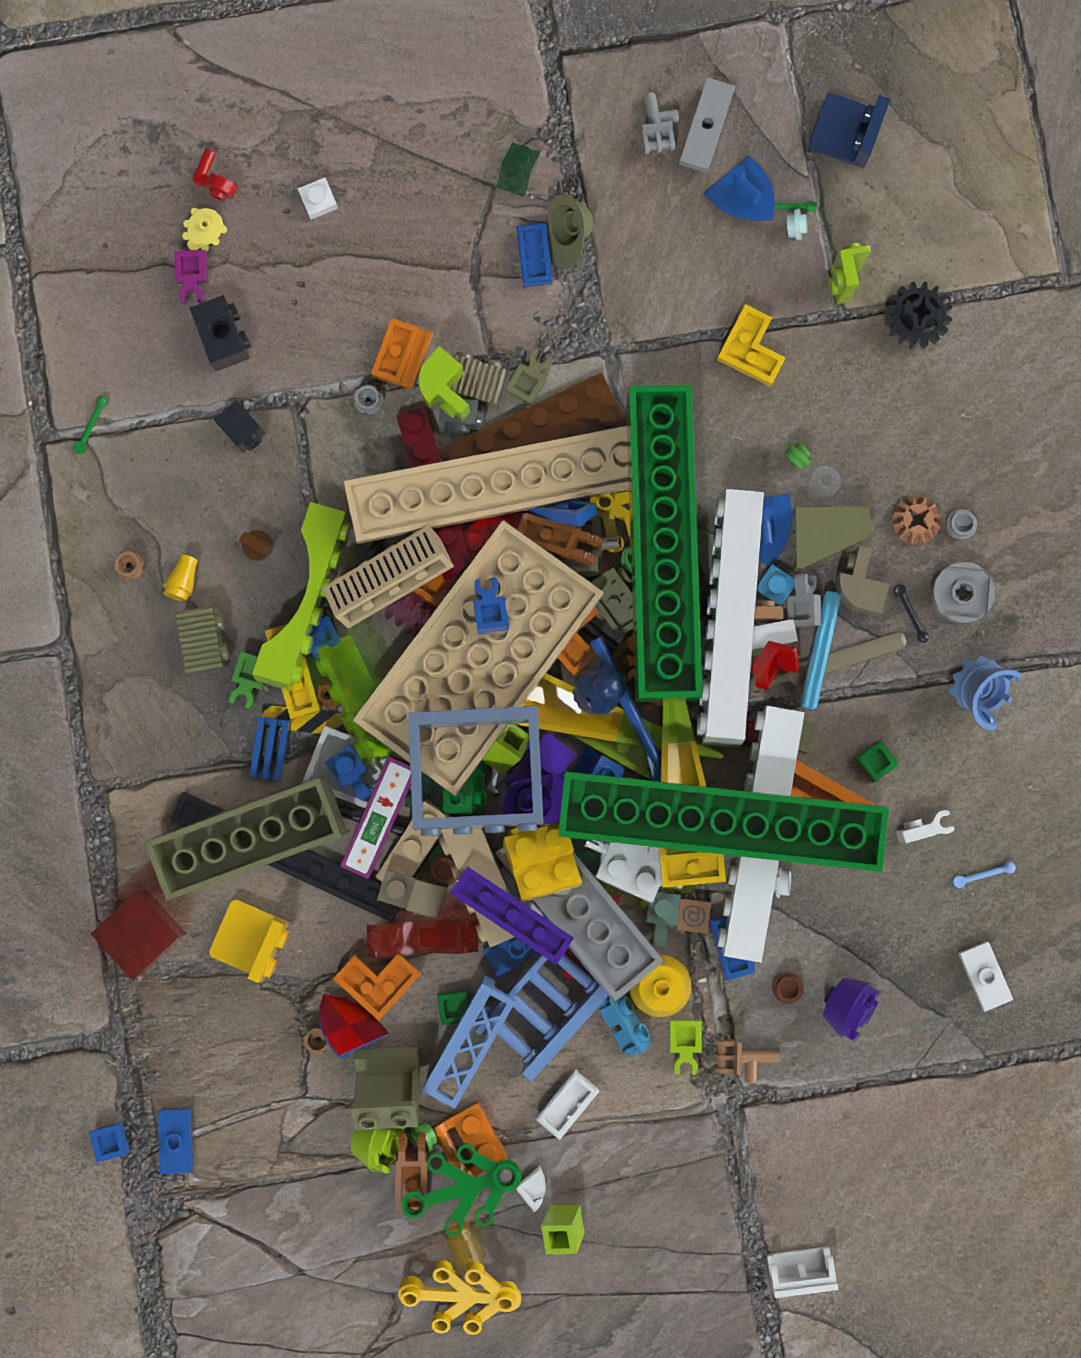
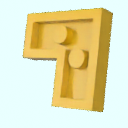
M745 304L717 360L771 387L786 357L759 344L772 317Z

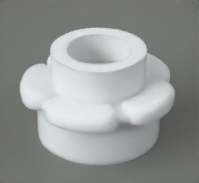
M778 867L774 887L777 898L780 895L789 896L791 889V871L782 870V867Z

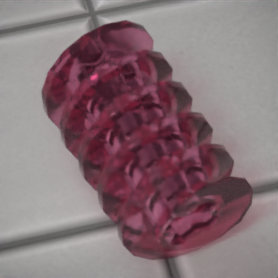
M414 591L386 606L384 618L390 620L395 617L394 624L397 627L406 623L405 633L410 634L416 630L415 638L432 616L434 605L431 604L425 609L422 608L424 598L421 597L415 602L412 601Z

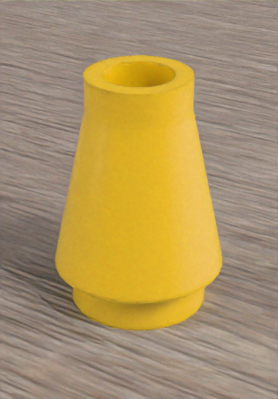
M180 555L177 564L163 584V587H165L163 594L180 602H187L188 597L192 596L198 560L188 555Z

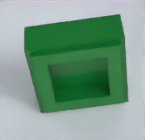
M878 740L855 757V760L872 783H875L899 765L882 740Z
M468 989L437 994L441 1026L459 1022L470 1002Z

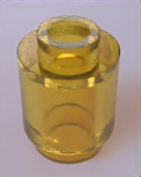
M463 1221L462 1232L455 1237L447 1235L448 1238L446 1239L458 1270L466 1269L467 1264L471 1262H479L483 1265L482 1260L486 1257L475 1227L470 1226L468 1221ZM460 1224L453 1225L449 1230L452 1232L458 1231Z

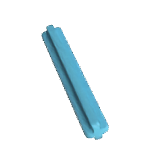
M826 591L823 596L821 626L816 628L800 699V706L805 709L814 710L818 704L841 596L837 592Z

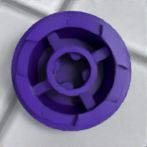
M844 977L836 988L832 986L824 999L826 1006L823 1018L841 1038L845 1036L855 1042L860 1036V1033L856 1032L858 1027L862 1028L865 1023H869L879 1003L874 999L880 996L881 991L872 987L871 982Z

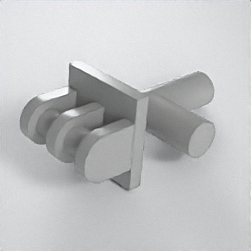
M652 92L647 93L644 96L649 124L642 125L641 141L644 154H650L652 150H657V153H661L662 149L666 148L674 151L675 140L672 128L674 122H679L678 110L659 112L656 94Z

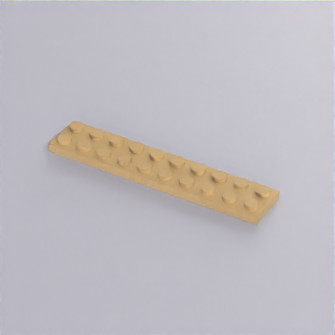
M627 426L344 481V487L356 543L409 534L428 525L434 529L529 510L535 507L549 506L565 501L629 490Z

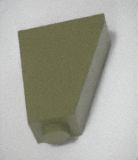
M870 506L795 507L792 511L791 526L792 572H800L865 542L870 537V533H874L875 518L874 515H870Z

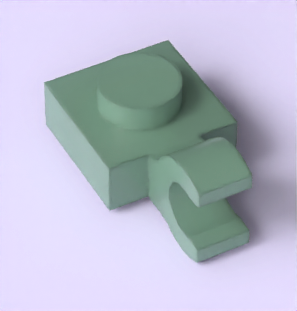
M657 892L653 903L648 902L645 922L655 923L652 945L666 947L668 925L677 926L681 895Z

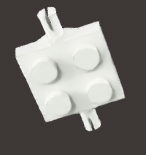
M594 840L585 841V847L601 853L600 864L594 876L596 879L653 903L661 886L658 847Z

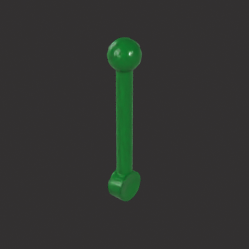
M807 201L805 203H775L774 210L800 209L814 212L817 209V203L814 201Z
M105 396L97 397V406L80 441L73 445V450L78 454L86 452L87 447L85 443L102 408L108 405V399Z

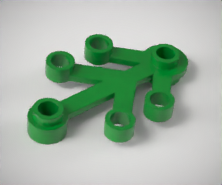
M462 1144L457 1151L458 1159L465 1164L473 1163L488 1173L487 1175L475 1178L447 1162L443 1154L433 1153L427 1159L428 1169L433 1173H441L458 1184L425 1194L419 1191H410L401 1201L402 1212L409 1218H418L425 1212L426 1207L462 1197L453 1215L448 1217L444 1223L446 1234L455 1237L462 1232L463 1221L479 1191L493 1187L485 1205L478 1208L475 1213V1222L481 1227H487L493 1222L494 1211L504 1192L515 1190L521 1182L522 1173L517 1163L509 1159H503L496 1163L476 1152L472 1144ZM465 1147L470 1148L473 1152L472 1158H462L461 1150ZM439 1157L442 1160V1167L439 1169L433 1168L430 1163L431 1159ZM505 1169L512 1173L511 1180L507 1182L502 1181L500 1178V1172ZM411 1198L419 1199L420 1208L416 1210L411 1209L409 1200ZM481 1211L489 1212L490 1220L484 1223L479 1220L478 1214ZM449 1221H458L460 1224L459 1230L456 1232L450 1231L448 1229Z

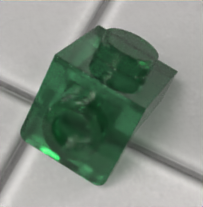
M512 142L501 163L497 187L524 197L528 190L529 180L539 162L540 152Z

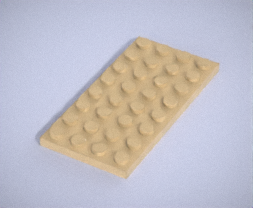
M502 521L353 721L410 763L408 712L522 707L603 597L604 592L508 523ZM492 577H496L498 580V594L495 598L505 597L509 630L477 634L473 601L481 599L475 594V580H480L482 589L489 590L492 588ZM508 724L421 728V771L456 796Z

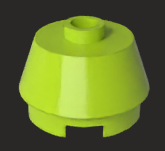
M405 1128L354 1130L351 1138V1152L372 1172L390 1173V1166L396 1160V1153H398V1132H404ZM406 1135V1137H407V1145H408L409 1135Z

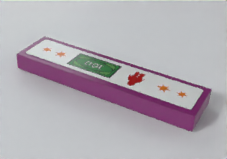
M391 754L388 756L341 867L367 879L370 878L411 786L409 762Z

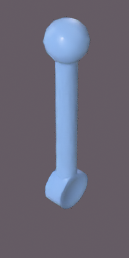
M1008 861L1004 866L966 877L957 875L952 879V884L957 888H962L967 882L1003 872L1013 873L1016 866L1013 862Z

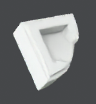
M537 1166L525 1176L516 1188L533 1212L542 1204L546 1191V1180L540 1166Z

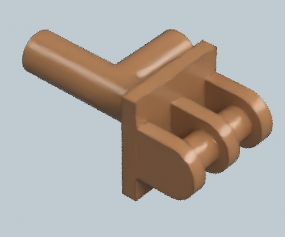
M728 1038V1040H714V1045L717 1046V1053H714V1059H717V1067H713L714 1073L741 1075V1063H745V1082L757 1083L758 1063L780 1062V1052L778 1050H742V1043L732 1038Z

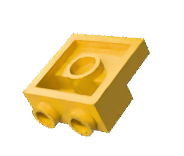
M560 822L538 825L539 828L532 831H518L517 827L508 831L509 836L504 838L503 847L522 903L578 887L582 884L573 856L574 849L571 839L558 837Z

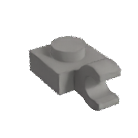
M806 573L795 574L796 596H788V620H794L795 628L821 626V595L813 594L817 585L816 575L808 576Z

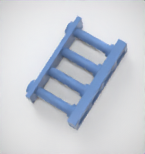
M565 953L558 964L586 988L584 992L587 995L580 1003L576 1000L574 1002L571 1001L538 971L547 960L541 954L505 992L516 999L513 1008L544 1034L543 1038L546 1040L539 1049L531 1048L504 1023L497 1033L500 1038L523 1057L522 1061L525 1064L523 1065L522 1074L531 1082L608 997V994L599 983ZM529 980L565 1011L564 1015L566 1018L559 1026L550 1024L517 994ZM498 1000L492 1008L487 1005L488 1016L500 1013L506 1003ZM482 1011L478 1015L477 1019L483 1018ZM497 1020L490 1022L492 1028ZM486 1024L476 1026L475 1032L479 1036L486 1029Z

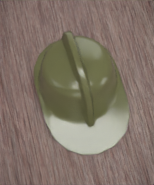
M567 194L557 195L552 199L548 210L547 234L550 260L560 269H570L578 262L582 254L584 240L590 236L594 224L592 214L587 208L586 203L577 202L574 197Z

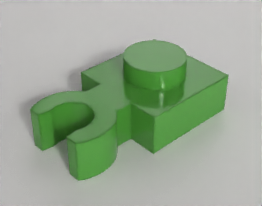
M240 652L231 680L240 684L231 693L230 703L236 705L238 697L244 694L247 697L245 708L251 709L255 703L254 688L263 691L265 683L256 681L252 675L257 656Z

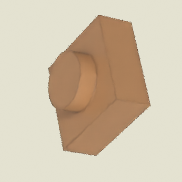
M775 601L756 602L754 622H772L783 619V606H775Z

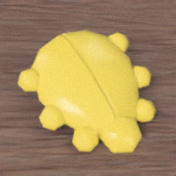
M192 208L190 220H185L183 223L184 227L188 228V232H184L182 237L185 240H189L187 246L190 250H198L201 247L202 250L208 251L209 244H219L218 237L221 233L227 232V227L223 225L222 217L215 210Z

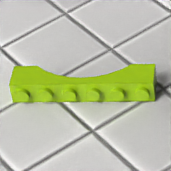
M310 502L301 528L309 555V580L306 593L291 621L275 637L262 644L252 673L256 681L292 691L294 683H300L304 670L301 662L304 654L309 655L313 644V637L310 634L313 625H319L323 613V608H319L322 598L326 597L323 587L332 582L329 579L332 568L337 569L341 560L342 552L338 551L341 541H346L350 533L351 524L348 523L346 512Z

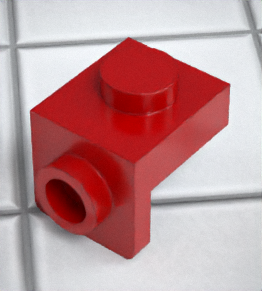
M768 641L760 655L755 656L752 662L751 671L754 673L756 687L767 690L779 670L796 673L799 669L797 648Z

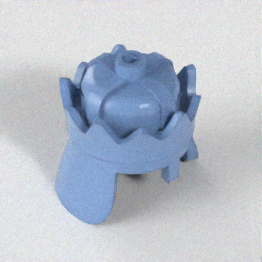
M979 656L976 661L964 659L962 661V671L953 675L955 687L948 689V691L956 698L957 705L971 711L980 726L988 730H995L997 728V720L991 712L998 709L1004 701L1012 702L1013 697L1009 695L1010 681L1019 680L1022 674L1014 670L1001 668L993 658L989 660L984 656Z

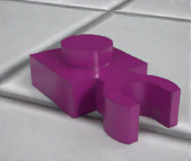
M205 250L174 251L175 281L177 284H184L179 291L181 302L187 305V296L190 293H196L197 302L199 304L203 303L204 294L199 287V283H208L207 253Z

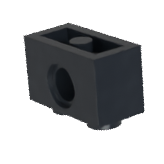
M224 295L189 308L209 362L215 371L250 359L246 349L251 348L245 330L239 331L236 321L241 320L234 302L229 304ZM220 328H229V333L225 337H216V333Z

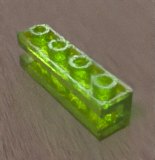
M350 634L339 639L340 643L329 648L328 645L317 649L319 659L314 662L321 677L328 676L332 686L327 688L334 705L340 703L345 714L340 717L346 731H353L358 740L353 745L360 760L366 758L369 766L388 758L390 754L395 755L397 753L353 721L376 690V686Z

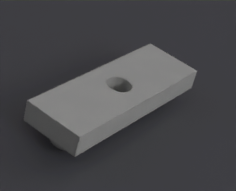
M707 77L679 165L708 173L736 86ZM703 125H709L711 129H705Z

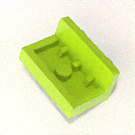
M859 243L846 245L835 258L829 270L831 277L828 278V289L830 295L835 296L836 305L848 303L859 285L857 271L862 268L871 252L870 245L860 246Z

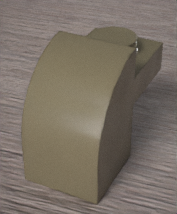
M858 546L853 553L849 552L846 559L845 570L849 571V574L839 573L835 577V590L841 596L840 601L848 609L877 617L883 613L889 584L865 578L871 548Z
M387 869L377 900L405 908L414 913L439 917L448 886Z

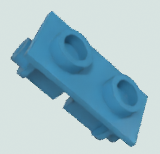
M625 995L615 1003L611 998L607 997L601 1003L599 1012L609 1029L618 1024L622 1028L613 1034L624 1054L627 1053L630 1058L638 1053L640 1055L643 1054L652 1042L647 1027L640 1023L634 1013L632 1001Z

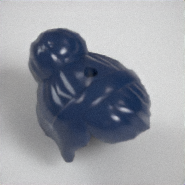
M607 664L594 666L582 671L576 677L574 689L572 690L573 700L577 703L578 708L594 715L610 713L624 697L626 685L624 672L618 667Z

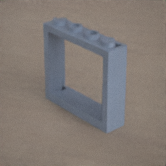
M538 706L408 712L413 829L421 831V836H438L441 829H453V835L473 834L472 828L485 827L486 833L505 832V826H518V831L537 830V825L543 824ZM529 723L533 813L423 819L421 728Z

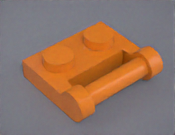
M479 1101L431 1127L448 1161L474 1177L485 1171L474 1164L466 1168L465 1164L458 1159L457 1149L447 1132L449 1129L455 1127L464 1144H472L476 1152L497 1163L500 1160L508 1159ZM466 1147V1149L468 1150V1152H469V1154H470V1156H471V1158H472V1156H473L472 1150H471L470 1148Z

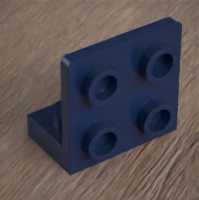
M828 93L808 146L809 150L864 168L872 153L891 99L879 95L874 106L871 104L867 106L845 97Z

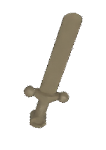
M894 632L829 653L824 674L901 650L906 646L907 638L901 632ZM809 660L799 663V669L796 673L788 671L777 673L768 689L790 682L795 686V695L801 698L803 690L802 681H805ZM755 678L750 679L748 695L755 697L762 694L765 689L756 687Z

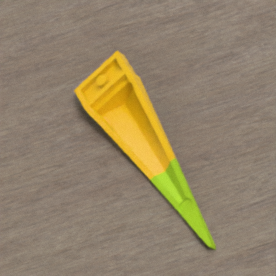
M547 673L522 705V707L538 706L539 730L641 746L623 709L616 706L606 715L586 713L579 709L577 703L573 700L572 690L574 686ZM643 719L655 746L661 750L662 727ZM529 723L515 724L519 727L529 728ZM696 743L699 756L716 759L724 758L721 753Z
M663 701L660 781L706 786L686 701ZM658 848L662 887L726 882L724 855Z

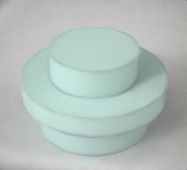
M795 209L794 213H787L789 238L796 237V240H802V233H807L806 214L801 215L800 209Z

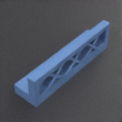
M484 975L422 1089L423 1092L454 1109L516 1001L515 998L495 988V980ZM490 995L506 1003L501 1013L488 1016L485 1003ZM482 1011L483 1018L477 1019L478 1015ZM497 1020L492 1028L490 1022ZM485 1023L489 1034L487 1039L473 1043L470 1034L471 1028ZM467 1038L468 1045L462 1046L464 1040ZM481 1047L477 1055L475 1049ZM470 1050L473 1058L472 1065L458 1070L455 1056L457 1053ZM450 1065H452L453 1071L447 1072ZM466 1074L463 1081H461L460 1075ZM455 1077L458 1090L454 1097L437 1089L442 1080Z

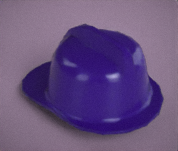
M542 775L543 824L541 825L560 821L564 777L559 775ZM531 777L521 778L507 789L502 805L504 815L533 813Z

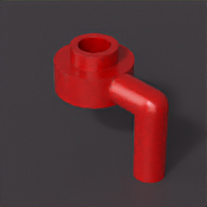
M205 149L193 175V182L196 185L208 188V194L217 200L225 202L226 198L233 199L238 189L233 182L217 174L210 173L209 176L207 175L216 154L211 150Z

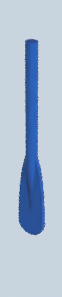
M602 636L591 641L601 665L607 664L616 667ZM625 685L624 697L620 703L645 752L652 781H660L661 751L655 746Z

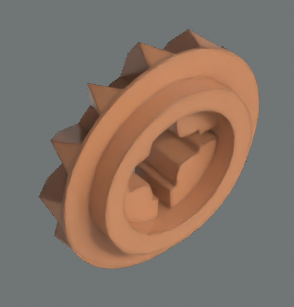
M911 496L896 506L892 515L893 529L897 536L906 543L913 545L924 544L932 540L941 528L942 514L939 513L936 503L929 501L925 496ZM912 512L915 515L922 514L923 512L926 513L922 519L923 527L918 524L915 527L908 528L913 520Z

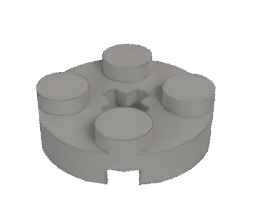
M957 562L938 573L931 587V599L935 612L953 623L967 624L983 617L993 605L995 599L993 581L983 572L984 569L977 564ZM960 585H965V590L970 592V597H966L964 601L959 600V596L955 594V590L960 589Z

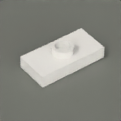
M988 941L958 952L982 1011L986 1012L1013 1000Z
M575 1069L536 1116L535 1120L560 1140L599 1093V1089Z

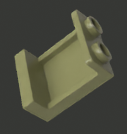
M418 1046L355 1050L356 1083L354 1104L351 1105L354 1130L418 1127L420 1087Z

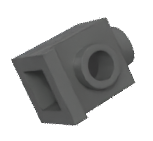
M463 399L470 407V413L463 421L456 415L454 418L449 417L440 408L438 422L440 433L446 434L447 428H451V431L457 434H469V430L477 431V428L482 429L484 410H479L478 400Z

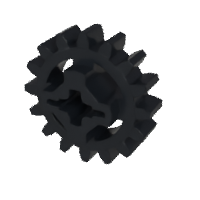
M914 281L910 283L908 290L901 286L897 291L898 295L893 294L889 299L891 305L887 306L884 312L887 315H891L885 321V325H893L889 335L895 336L898 334L900 336L898 344L900 345L905 340L909 341L910 349H913L917 343H920L921 348L925 349L929 345V341L935 345L940 340L939 335L944 336L947 333L948 328L945 325H949L952 321V317L946 315L952 309V305H944L943 303L948 296L946 294L938 296L936 294L939 289L938 286H935L932 290L927 289L928 284L925 281L920 288H917ZM915 297L912 303L902 305L905 300ZM918 307H919V309H918L919 317L922 318L919 323H918V320H919V319H917L918 315H917V313H914ZM932 326H935V328L927 333H922V330L925 327L931 328Z

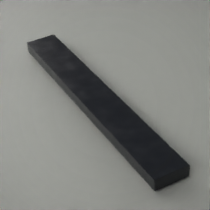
M183 792L170 820L184 826L225 810L190 793ZM308 849L267 864L389 922H395L401 909L399 906L377 900L382 882L371 877L367 879L341 867V863Z

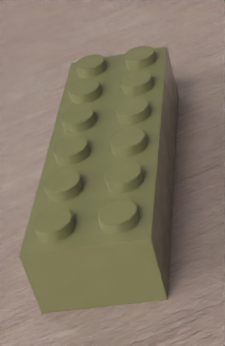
M325 773L154 836L144 842L166 901L338 839L348 830Z

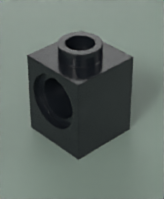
M237 400L213 419L242 453L246 450L251 451L262 442L261 437L265 435L262 428Z

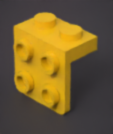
M233 900L229 904L209 954L214 959L249 973L247 979L260 983L266 977L270 978L275 970L277 960H274L278 948L283 949L290 934L287 931V927L290 922L240 900Z

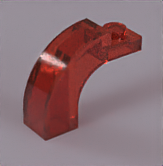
M409 920L367 925V957L377 958L418 953L463 954L479 952L478 933L475 925H478V920Z

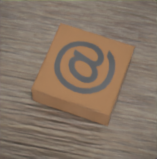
M680 898L676 929L707 934L711 902Z

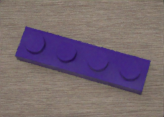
M469 866L450 892V894L556 965L574 939L573 936Z

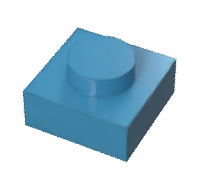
M772 564L757 585L756 593L768 601H775L776 606H781L795 586L794 578Z

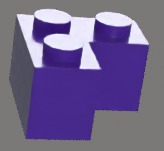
M542 730L539 733L541 776H561L577 755L549 732ZM530 742L526 746L527 750L524 752L522 759L506 771L508 774L505 776V779L511 784L521 778L531 777Z

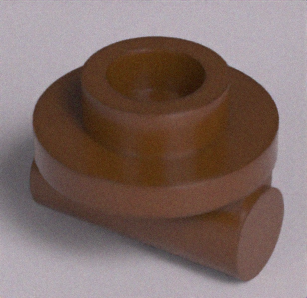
M264 531L244 532L240 537L239 542L242 543V550L251 560H264L273 550L272 539Z

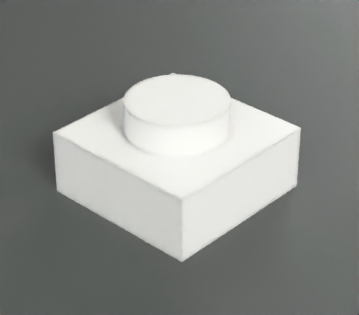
M326 178L298 188L311 220L338 209Z

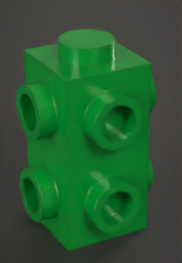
M484 761L479 763L456 796L444 788V813L477 814L484 812V807L487 803V791L484 789L485 776L489 768L487 763Z

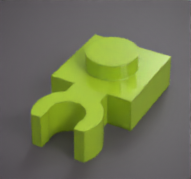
M670 1019V1053H679L673 1064L676 1075H680V1066L684 1062L691 1064L692 1075H696L698 1072V1065L693 1058V1053H702L701 1019Z

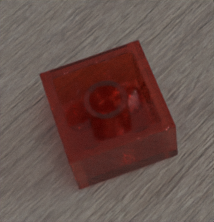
M147 889L136 891L91 933L93 938L131 980L145 974L187 935Z

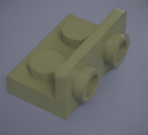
M613 563L608 567V570L590 581V583L604 592L596 608L616 636L620 638L633 629L632 588L629 586L632 579L623 567L617 569Z

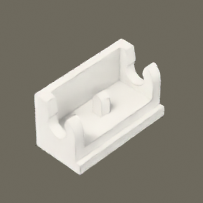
M828 1246L766 1254L770 1286L775 1298L838 1290L834 1260Z

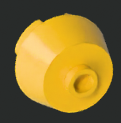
M660 954L664 962L630 989V994L635 1005L644 1013L654 1017H667L680 1011L687 1003L691 993V978L687 969L680 961L671 956Z

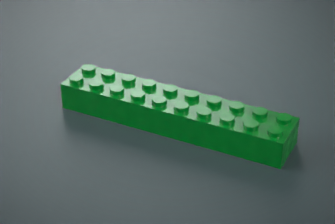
M692 385L629 386L626 395L635 702L699 700L703 697Z
M565 771L558 837L883 872L889 807Z

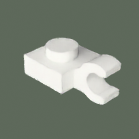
M948 810L937 811L928 823H922V819L903 823L904 829L896 831L899 843H909L935 836L936 834H949L955 830L954 826L943 828L940 825V819L943 816L950 815V812Z

